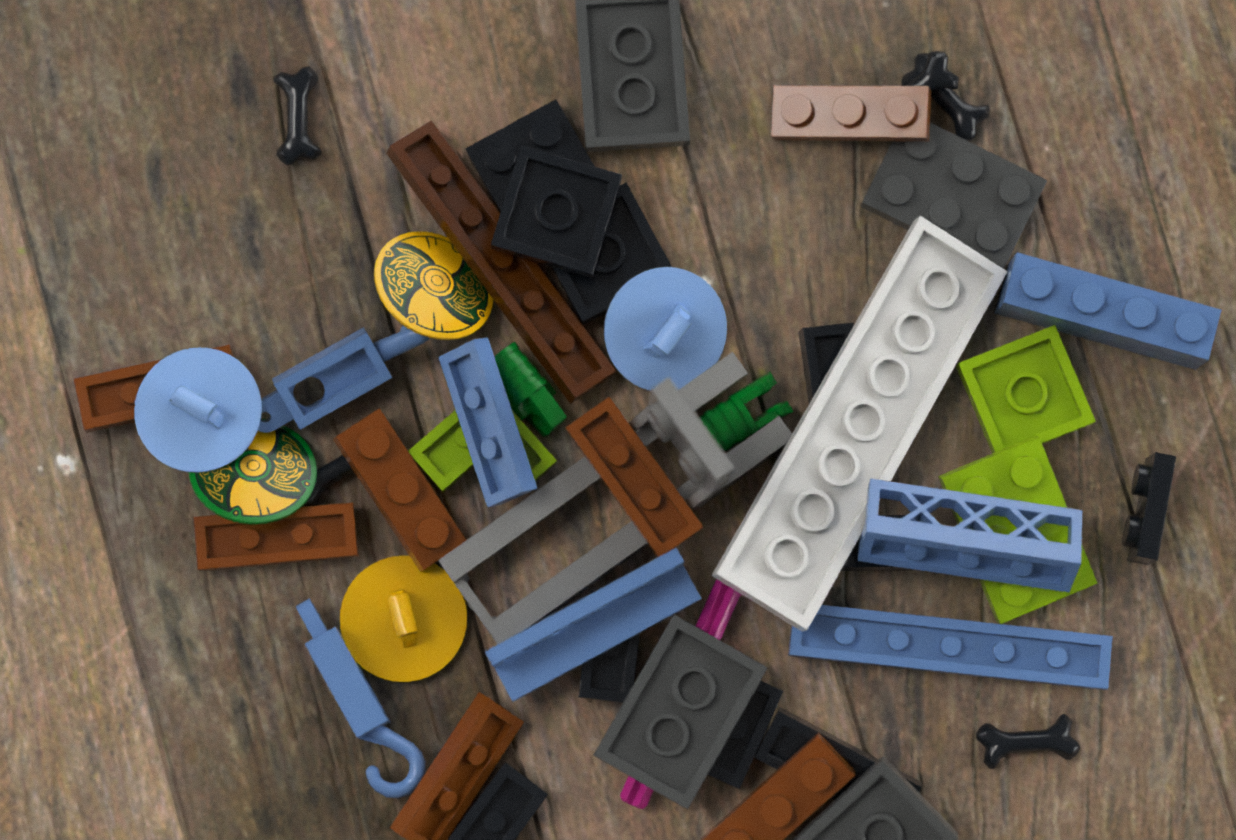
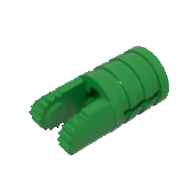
M771 372L766 373L727 397L726 401H721L713 409H708L698 417L723 452H727L734 445L742 443L747 437L759 431L778 416L783 419L794 412L788 401L778 402L753 419L744 405L752 399L769 392L777 384Z

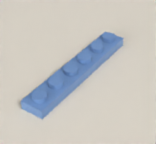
M821 605L808 630L800 631L791 625L788 656L1107 690L1113 636Z

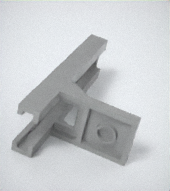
M733 352L679 390L669 377L651 389L648 406L629 423L645 446H648L657 438H660L664 443L671 439L679 450L681 459L678 462L690 480L678 487L677 491L693 513L781 451L792 435L786 424L778 416L725 454L695 413L698 409L748 374ZM583 457L438 560L468 602L469 608L475 612L497 645L544 620L648 545L631 521L499 616L491 617L468 585L469 577L467 573L601 479L586 457Z

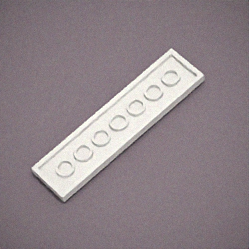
M922 216L913 221L711 576L798 630H808L863 531L870 478L884 481L892 480L1008 271Z

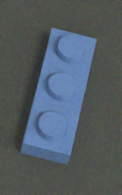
M488 337L473 339L439 356L438 358L487 508L502 505L538 489Z

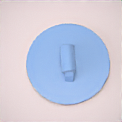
M675 267L650 269L628 280L613 297L604 322L605 346L613 365L628 381L649 391L668 377L678 390L718 362L727 336L725 310L715 290L698 275Z
M202 347L180 350L159 361L143 379L136 395L134 407L136 428L148 451L160 462L173 469L195 473L222 468L240 457L254 440L262 416L260 391L249 370L239 360L225 352Z

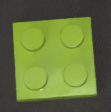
M1055 325L959 362L956 365L992 453L1033 436L1040 437L1042 444L1096 422Z

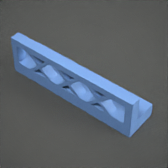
M870 478L867 490L865 524L859 541L857 561L1070 592L1081 565L1083 510ZM879 499L900 501L911 513L901 519L879 516ZM939 507L953 509L964 521L955 527L941 525L930 513ZM992 515L1007 517L1017 529L1008 535L994 533L984 520ZM1045 523L1068 526V544L1048 541L1037 528Z
M675 548L490 648L485 653L495 668L512 702H515L697 603L702 598L684 567L683 558L678 549Z

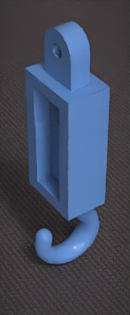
M402 326L400 332L372 342L365 328H361L272 378L277 390L261 398L262 413L267 412L270 416L266 420L261 419L258 431L262 433L274 431L293 419L301 430L391 379L392 376L384 362L425 343L431 338L422 336ZM308 377H315L323 383V397L309 406L298 403L293 394L295 385Z
M310 598L296 605L298 613L313 638L305 643V646L356 737L384 745L403 755L409 762L407 777L397 783L383 780L379 769L374 765L369 766L366 769L368 783L374 791L387 798L399 799L411 795L426 773V761L422 751L413 742L385 726L391 721L359 664L353 659L343 641L340 630L336 627L330 630L327 629Z

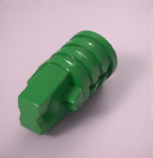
M513 342L494 356L511 409L521 421L526 418L543 437H546L566 420L567 416L553 398L556 391L544 376L540 375L539 370L530 363L526 354L520 351L519 345Z

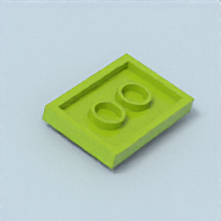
M1038 436L1030 437L938 476L944 490L1067 508ZM951 509L957 525L964 520ZM992 515L984 520L994 533L1008 535L1017 529L1007 517ZM1045 523L1037 528L1048 541L1068 544V526ZM1083 545L1081 546V565L1070 592L979 579L995 620L999 624L1008 622L1098 584Z

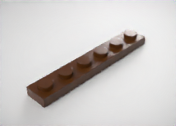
M430 121L390 145L386 153L568 402L572 404L611 378L616 371L539 265L535 261L491 249V242L500 213L434 123Z

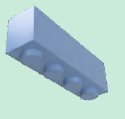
M1018 252L1007 265L1006 271L1008 272L1003 280L995 314L1045 328L1055 325L1059 332L1194 370L1209 360L1221 309Z

